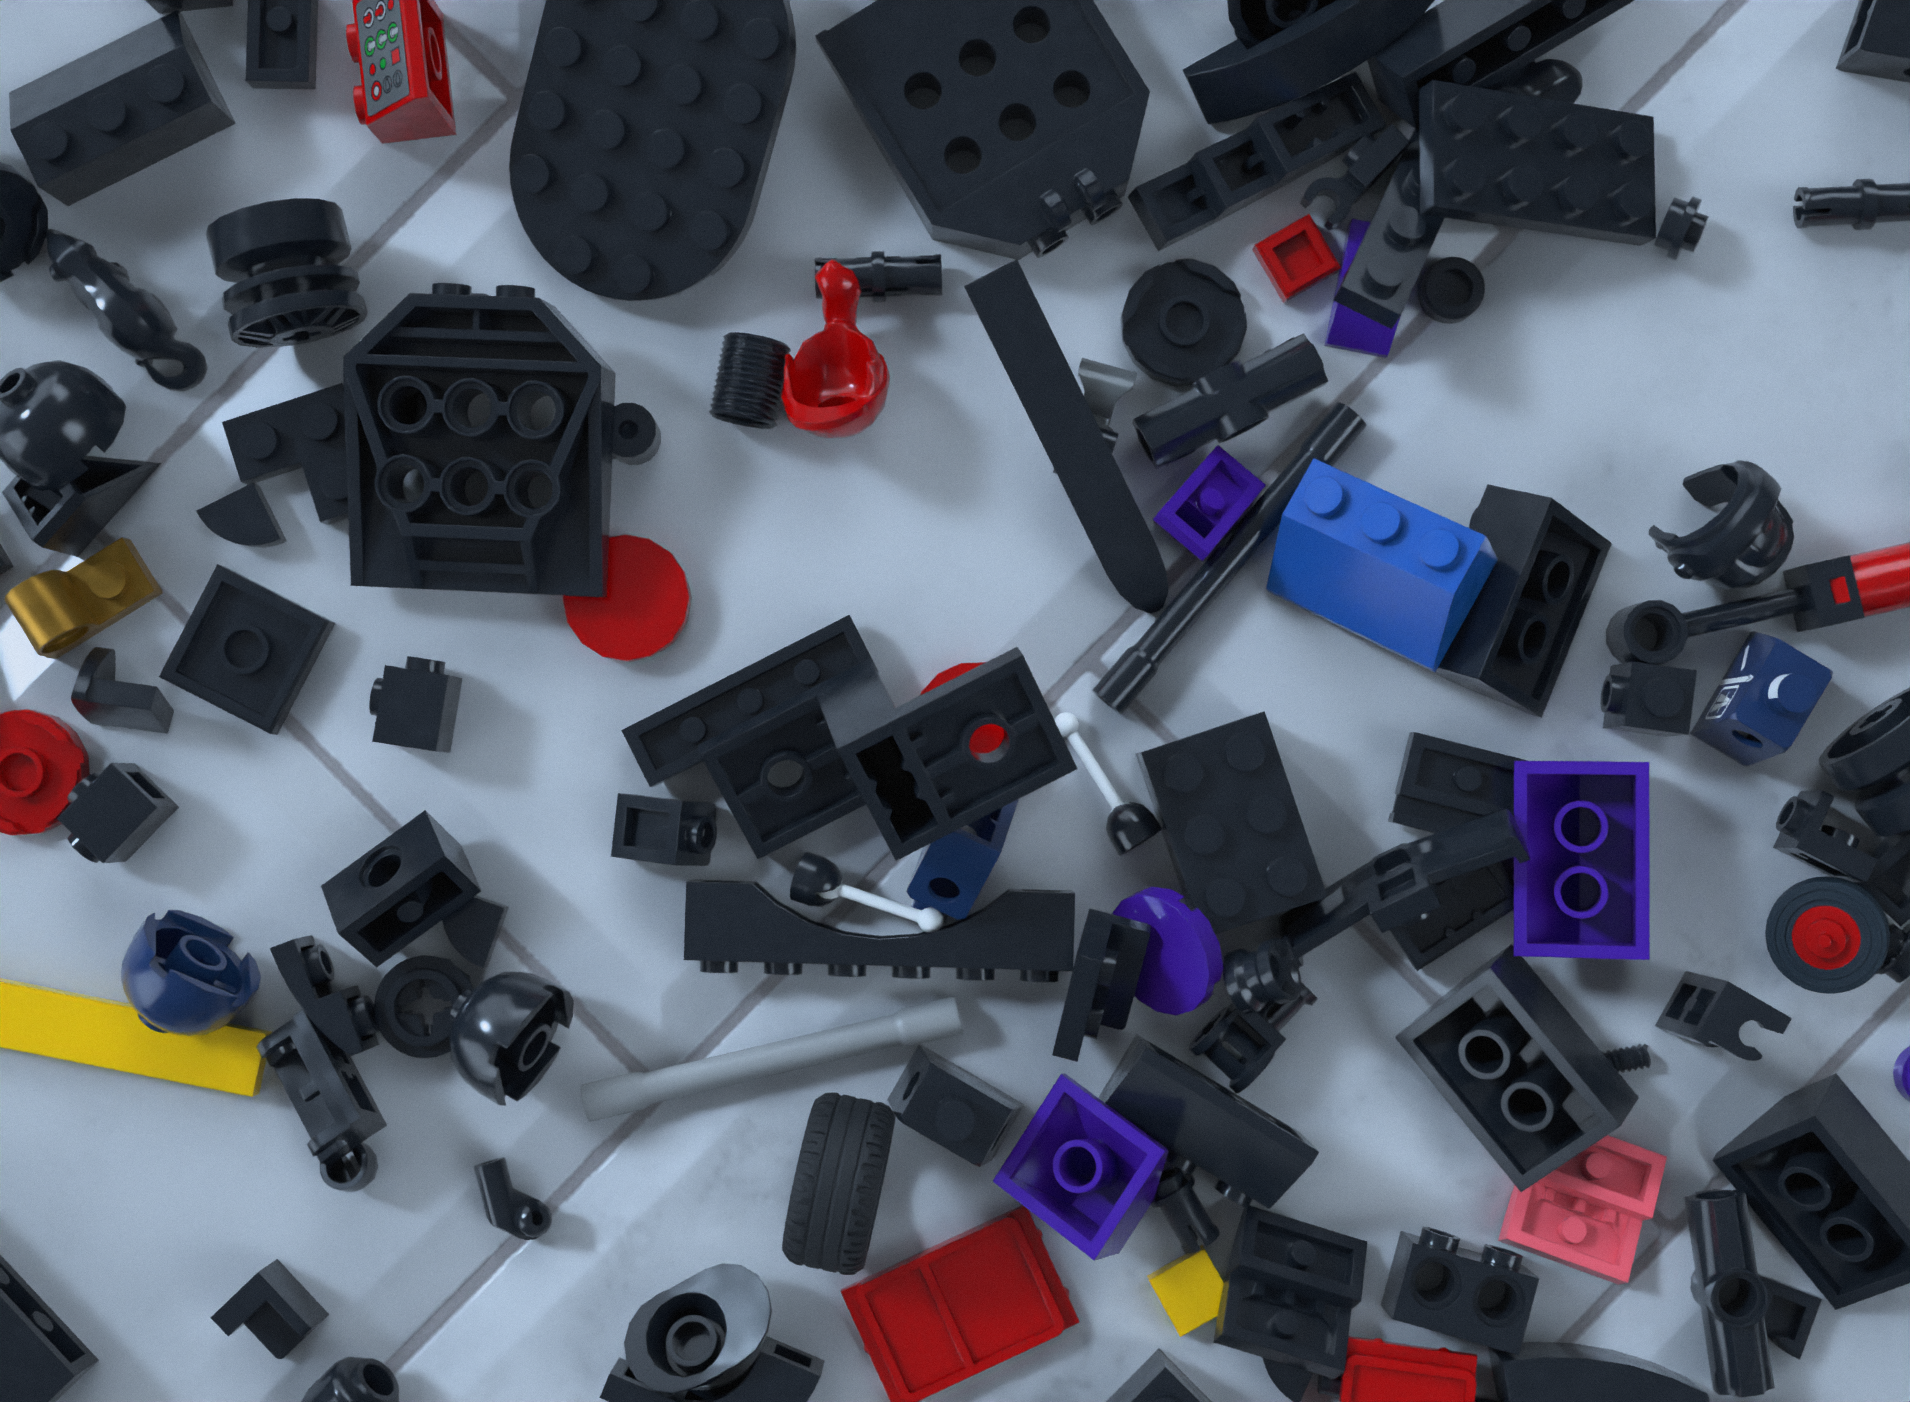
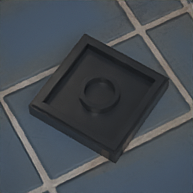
M217 564L159 677L269 734L278 735L335 622L225 566Z

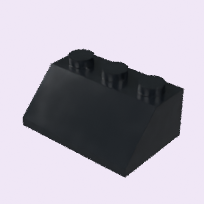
M179 10L9 92L10 131L39 188L66 206H70L236 124Z
M1487 484L1481 502L1471 516L1469 528L1487 536L1498 561L1434 673L1452 683L1542 718L1612 543L1551 497Z
M1512 944L1464 978L1395 1037L1520 1192L1619 1128L1639 1099L1638 1095L1524 958L1514 956V946Z
M1138 1034L1133 1038L1098 1097L1151 1138L1164 1145L1163 1147L1169 1150L1166 1161L1190 1175L1199 1166L1219 1179L1214 1187L1218 1192L1247 1209L1252 1200L1270 1209L1313 1164L1319 1154V1151L1299 1131Z
M1837 1073L1783 1097L1714 1156L1712 1161L1736 1190L1746 1193L1748 1205L1835 1310L1910 1283V1161Z

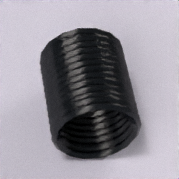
M730 332L724 335L725 341L722 342L724 347L721 348L722 354L719 355L721 360L718 361L720 366L717 367L719 372L716 373L718 378L715 379L717 384L714 385L715 391L712 392L714 397L711 398L713 403L710 404L712 407L709 411L710 414L718 420L760 429L776 427L775 421L779 417L777 412L780 410L778 406L781 404L779 400L782 398L781 387L784 385L785 355L791 352V349L781 341L760 335Z

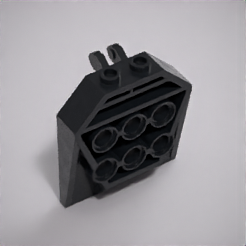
M877 0L831 29H825L815 35L818 46L932 240L1020 260L1031 252H1034L1036 257L1040 258L1064 244L1069 238L1066 231L1085 219L1089 221L1090 225H1095L1110 217L1122 207L1123 203L1120 198L1125 196L1150 91L1093 0ZM1035 23L1046 31L1047 36L1037 43H1026L1015 35V30L1023 24ZM980 55L988 58L994 67L988 74L972 76L961 68V64L968 57ZM1074 86L1082 90L1086 95L1087 101L1075 108L1065 107L1055 99L1054 93L1062 87ZM918 88H930L940 96L939 102L928 109H918L911 106L907 98L911 92ZM1018 118L1027 121L1032 126L1034 132L1027 139L1014 141L1005 137L1000 127L1007 120ZM969 151L975 154L980 164L970 173L958 174L947 166L946 161L955 152Z
M433 283L432 294L409 293L344 355L343 381L351 586L607 597L616 373L555 306L541 298L535 297V288L517 285L496 286V296H489L483 293H472V287L469 285ZM422 392L427 402L426 413L420 421L410 424L405 413L406 403L413 394ZM486 394L491 404L490 416L485 423L474 427L468 418L469 404L478 395ZM550 396L555 404L556 412L554 419L549 426L537 430L531 421L532 406L540 398ZM413 469H418L424 479V488L419 498L410 502L403 494L402 485L406 475ZM481 471L487 479L488 491L483 501L473 505L466 497V481L472 474ZM544 473L552 482L553 491L547 504L536 508L529 500L528 487L534 477Z

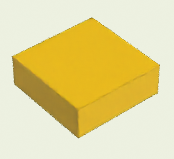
M1200 1245V1251L1184 1254L1147 1275L1150 1284L1180 1337L1218 1316L1224 1282L1203 1245Z

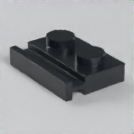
M1410 732L1395 790L1396 797L1393 810L1389 814L1388 822L1435 834L1504 809L1510 810L1514 817V761L1528 760L1417 732Z

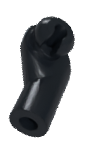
M505 1157L473 1166L486 1217L491 1225L524 1240L537 1239L549 1230L552 1223V1213L549 1207L540 1200L512 1187Z

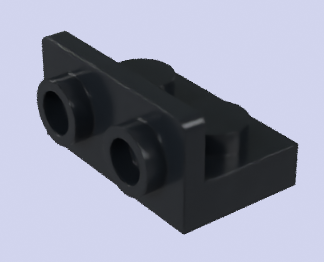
M1089 908L1069 983L1053 1056L1077 1062L1084 1036L1097 1040L1100 1025L1117 1030H1124L1126 1028L1150 938L1151 926L1149 924Z

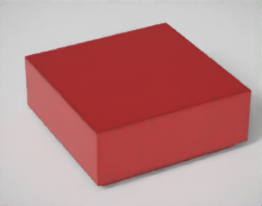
M1310 214L1258 242L1252 249L1283 303L1338 273L1341 268Z

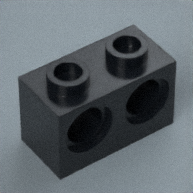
M1422 1227L1420 1236L1401 1231L1381 1306L1393 1320L1519 1355L1539 1278L1524 1265H1521L1523 1256L1508 1249L1489 1244L1484 1245L1482 1253L1460 1248L1459 1237L1430 1227ZM1429 1263L1442 1264L1443 1278L1437 1287L1428 1291L1416 1289V1275L1423 1266ZM1491 1281H1504L1505 1294L1501 1302L1491 1308L1479 1307L1478 1297L1481 1289Z

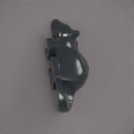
M54 229L46 230L47 251L53 263L49 268L52 278L56 282H69L78 300L88 310H91L98 321L99 330L111 343L121 351L136 358V364L141 367L145 366L155 383L171 391H187L202 382L208 369L205 356L190 343L174 339L177 327L169 311L157 296L145 289L136 288L129 282L128 271L124 266L117 262L110 263L97 256L96 250L91 244ZM153 359L179 361L183 365V371L177 376L166 377L152 365Z

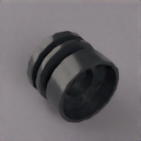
M312 198L268 201L240 208L223 215L207 227L206 237L216 276L224 281L236 283L223 292L222 304L224 310L232 314L228 321V329L231 340L238 345L261 348L306 344L350 330L365 320L367 309L364 298L355 292L360 284L358 273L351 267L338 265L349 257L352 248L343 211L335 202Z

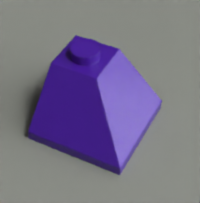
M1060 1074L993 1179V1182L1095 1261L1120 1253L1154 1200L1169 1150L1067 1074Z

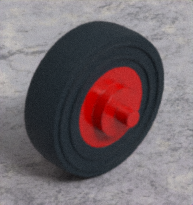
M1824 876L1803 880L1783 892L1769 913L1765 937L1772 961L1786 978L1796 985L1813 992L1835 994L1860 987L1879 971L1888 952L1890 931L1882 907L1868 891L1851 881Z

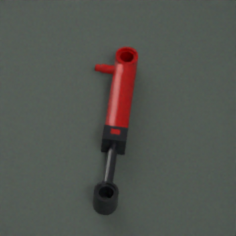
M1910 542L1785 570L1783 575L1787 587L1786 590L1684 613H1681L1673 604L1662 600H1648L1630 605L1619 610L1610 619L1606 629V644L1611 654L1620 663L1639 662L1657 665L1676 658L1684 649L1687 638L1791 614L1794 616L1797 632L1909 608ZM1641 618L1648 619L1657 630V642L1651 651L1640 646L1635 637V627Z

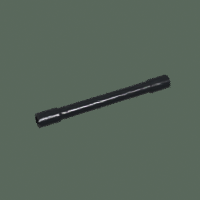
M1337 402L1305 439L1299 453L1138 642L1121 655L1093 688L1092 691L1104 703L1120 715L1126 710L1154 677L1160 663L1280 524L1282 513L1313 458L1333 466L1365 429L1366 423L1354 410L1341 402Z

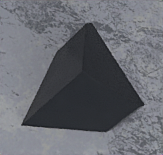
M85 456L80 461L89 469L78 478L59 488L39 491L30 486L25 480L16 476L2 493L33 542L42 548L78 557L161 463Z

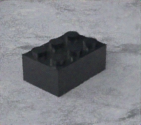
M1265 711L1136 753L1154 811L1163 829L1161 831L1186 905L1191 911L1198 908L1209 920L1215 935L1328 897Z

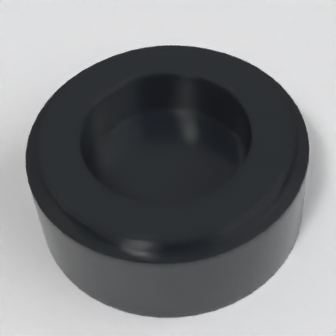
M1446 257L1432 264L1421 277L1417 292L1418 300L1423 311L1433 320L1445 324L1461 322L1476 311L1484 298L1485 283L1483 276L1472 262L1464 258Z

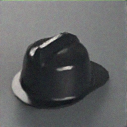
M722 1263L704 1269L674 1287L657 1294L641 1305L629 1322L624 1341L628 1366L636 1379L653 1391L674 1394L711 1384L726 1371L741 1364L760 1346L768 1332L772 1314L768 1289L759 1275L746 1267Z

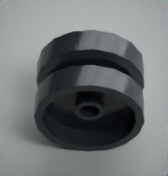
M1910 687L1884 701L1859 718L1835 738L1819 757L1820 766L1840 791L1861 790L1854 804L1855 809L1876 837H1889L1910 829Z

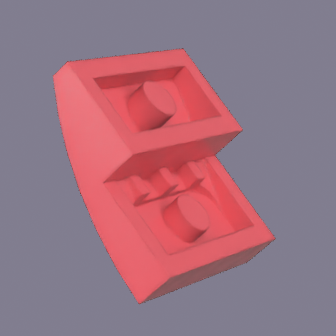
M1609 1135L1605 1136L1524 1191L1520 1192L1514 1185L1498 1241L1618 1285L1628 1283L1642 1222L1652 1219L1667 1156Z

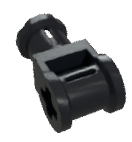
M1301 982L1300 996L1296 1001L1278 1004L1272 1000L1267 1002L1264 1009L1259 1012L1244 1014L1232 1002L1228 1007L1219 1011L1202 1028L1191 1042L1189 1050L1195 1056L1205 1055L1230 1079L1229 1087L1235 1093H1240L1263 1072L1272 1060L1275 1051L1286 1040L1279 1031L1304 1004L1312 1006L1318 998ZM1227 1041L1241 1054V1059H1236L1222 1046V1042Z

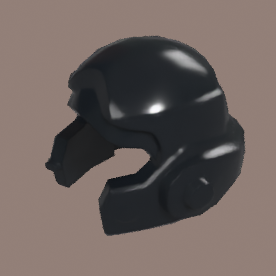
M1742 460L1716 465L1684 478L1682 485L1694 500L1708 507L1723 502L1728 503L1717 516L1703 527L1682 537H1678L1673 533L1663 532L1655 525L1649 529L1648 535L1655 541L1658 549H1662L1668 554V562L1674 567V572L1679 577L1688 580H1706L1723 589L1750 588L1772 577L1786 561L1794 541L1793 519L1778 500L1781 492L1779 483L1763 468L1752 462Z

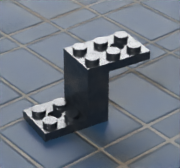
M1018 647L897 708L870 658L698 745L702 760L757 859L867 805L894 859L897 861L1078 769L1033 674ZM995 724L1004 729L1003 741L994 751L977 753L969 748L970 738L979 727ZM780 761H795L803 767L800 779L791 786L778 787L767 779L770 769Z

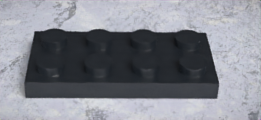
M1436 80L1430 81L1419 89L1420 214L1642 246L1656 239L1653 116Z

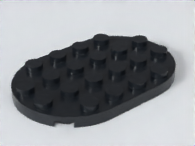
M546 0L513 132L509 172L513 201L521 224L537 251L559 274L577 286L600 296L627 301L655 300L678 295L694 287L710 275H715L733 257L744 241L753 222L792 82L796 57V32L789 0Z

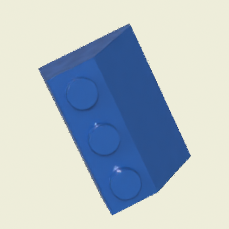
M1313 458L1282 513L1266 589L1268 592L1436 672L1496 565L1498 558L1487 536Z

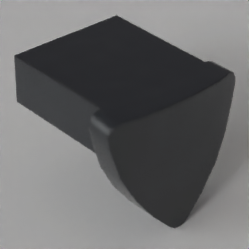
M94 647L83 661L72 691L71 701L76 710L91 724L168 734L174 710L158 687L115 681V650Z

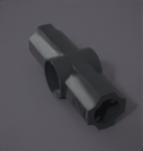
M1303 333L1273 349L1265 351L1242 364L1241 360L1218 368L1194 382L1190 386V391L1134 418L1132 424L1145 454L1157 470L1192 454L1197 449L1215 440L1218 443H1222L1241 435L1267 420L1270 412L1326 385L1328 379L1325 374L1324 364L1314 344Z
M1720 1189L1698 1191L1693 1195L1684 1197L1695 1266L1691 1276L1690 1289L1694 1300L1701 1307L1712 1387L1714 1392L1719 1395L1738 1397L1764 1395L1767 1390L1775 1388L1764 1319L1769 1307V1293L1766 1284L1761 1280L1757 1272L1746 1193L1741 1190ZM1738 1278L1740 1289L1736 1299L1729 1304L1720 1305L1719 1291L1722 1285L1730 1279Z

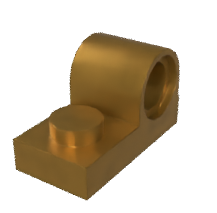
M121 537L68 571L49 570L28 578L11 589L5 595L4 600L36 653L46 658L58 659L158 597L163 591L132 541Z

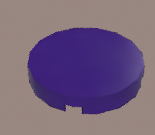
M1152 886L1122 900L1112 914L1144 922L1151 926L1150 938L1134 996L1156 1012L1177 1016L1195 1010L1206 1003L1214 994L1212 993L1214 984L1221 980L1223 971L1220 943L1204 914L1198 908L1191 911L1184 903L1179 901L1184 896L1172 889Z

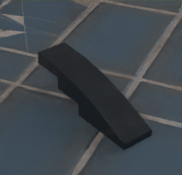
M1355 71L1257 117L1247 129L1196 152L1187 163L1135 187L1129 194L1128 199L1155 247L1160 251L1318 168L1352 148L1366 133L1369 132L1373 136L1380 132L1386 126V123Z

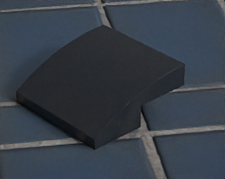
M1250 1205L1248 1209L1244 1208L1226 1271L1213 1343L1336 1379L1345 1371L1351 1310L1362 1299L1367 1241Z

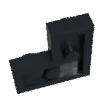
M343 383L222 422L242 483L249 485L303 468L319 521L328 525L348 518Z

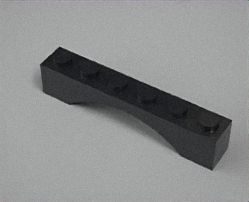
M691 880L686 882L684 960L700 961V972L737 973L739 962H764V973L772 975L802 974L803 964H828V975L863 977L866 976L867 965L892 966V977L926 979L930 978L931 967L956 968V979L994 980L995 969L1020 970L1021 981L1058 982L1059 971H1073L1075 892L1072 890L1008 889L984 908L968 915L965 919L942 926L938 931L880 936L844 931L811 920L780 902L757 881Z

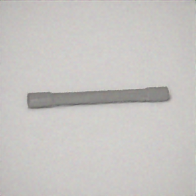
M953 996L902 1008L894 1014L646 1073L632 1072L585 1083L581 1086L582 1102L589 1122L643 1110L649 1105L895 1046H914L964 1034L956 998Z

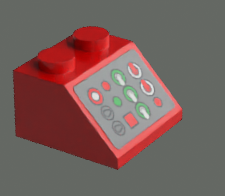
M352 0L355 23L347 24L346 38L353 62L360 65L362 85L354 86L353 88L354 107L359 123L361 125L366 124L382 144L457 135L443 13L434 0Z

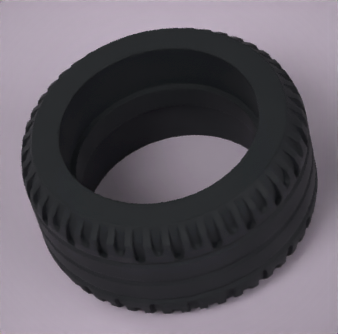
M835 1092L824 1093L815 1099L803 1137L786 1216L782 1251L788 1261L800 1266L804 1264L810 1268L823 1269L833 1273L839 1272L842 1275H854L864 1269L896 1119L890 1106L882 1102L874 1103L872 1100L858 1099L854 1096L844 1094L841 1096Z

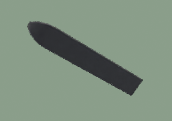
M1016 259L964 285V288L1107 576L1118 593L1134 608L1150 614L1158 612L1164 608L1168 595L1167 571L1157 544Z

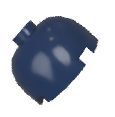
M168 910L162 919H155V913L147 916L135 933L122 962L121 982L129 1003L138 1013L139 1019L150 1029L160 1033H173L176 1035H206L231 1022L246 1007L257 992L261 980L257 963L249 952L241 961L236 953L228 948L234 937L223 928L194 914L180 910Z

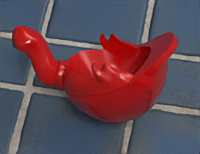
M831 259L815 275L823 296L822 312L826 323L824 330L802 342L794 360L790 354L785 355L784 385L781 397L788 420L796 428L803 429L818 437L847 438L863 432L877 419L885 407L890 374L885 359L876 349L874 342L856 327L857 306L861 295V287L854 271Z

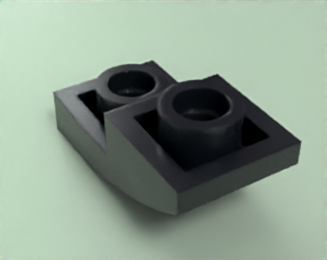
M312 935L292 939L270 948L279 972L290 992L312 1022L334 1044L350 1056L380 1045L375 1034L380 1031V1027L376 1023L374 1003L369 996H361L358 985L333 993L330 981H333L335 976L332 961L322 945L316 946Z

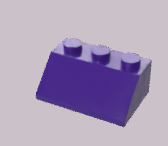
M1514 761V819L1525 839L1531 858L1530 861L1520 864L1517 858L1514 857V956L1650 960L1649 762Z

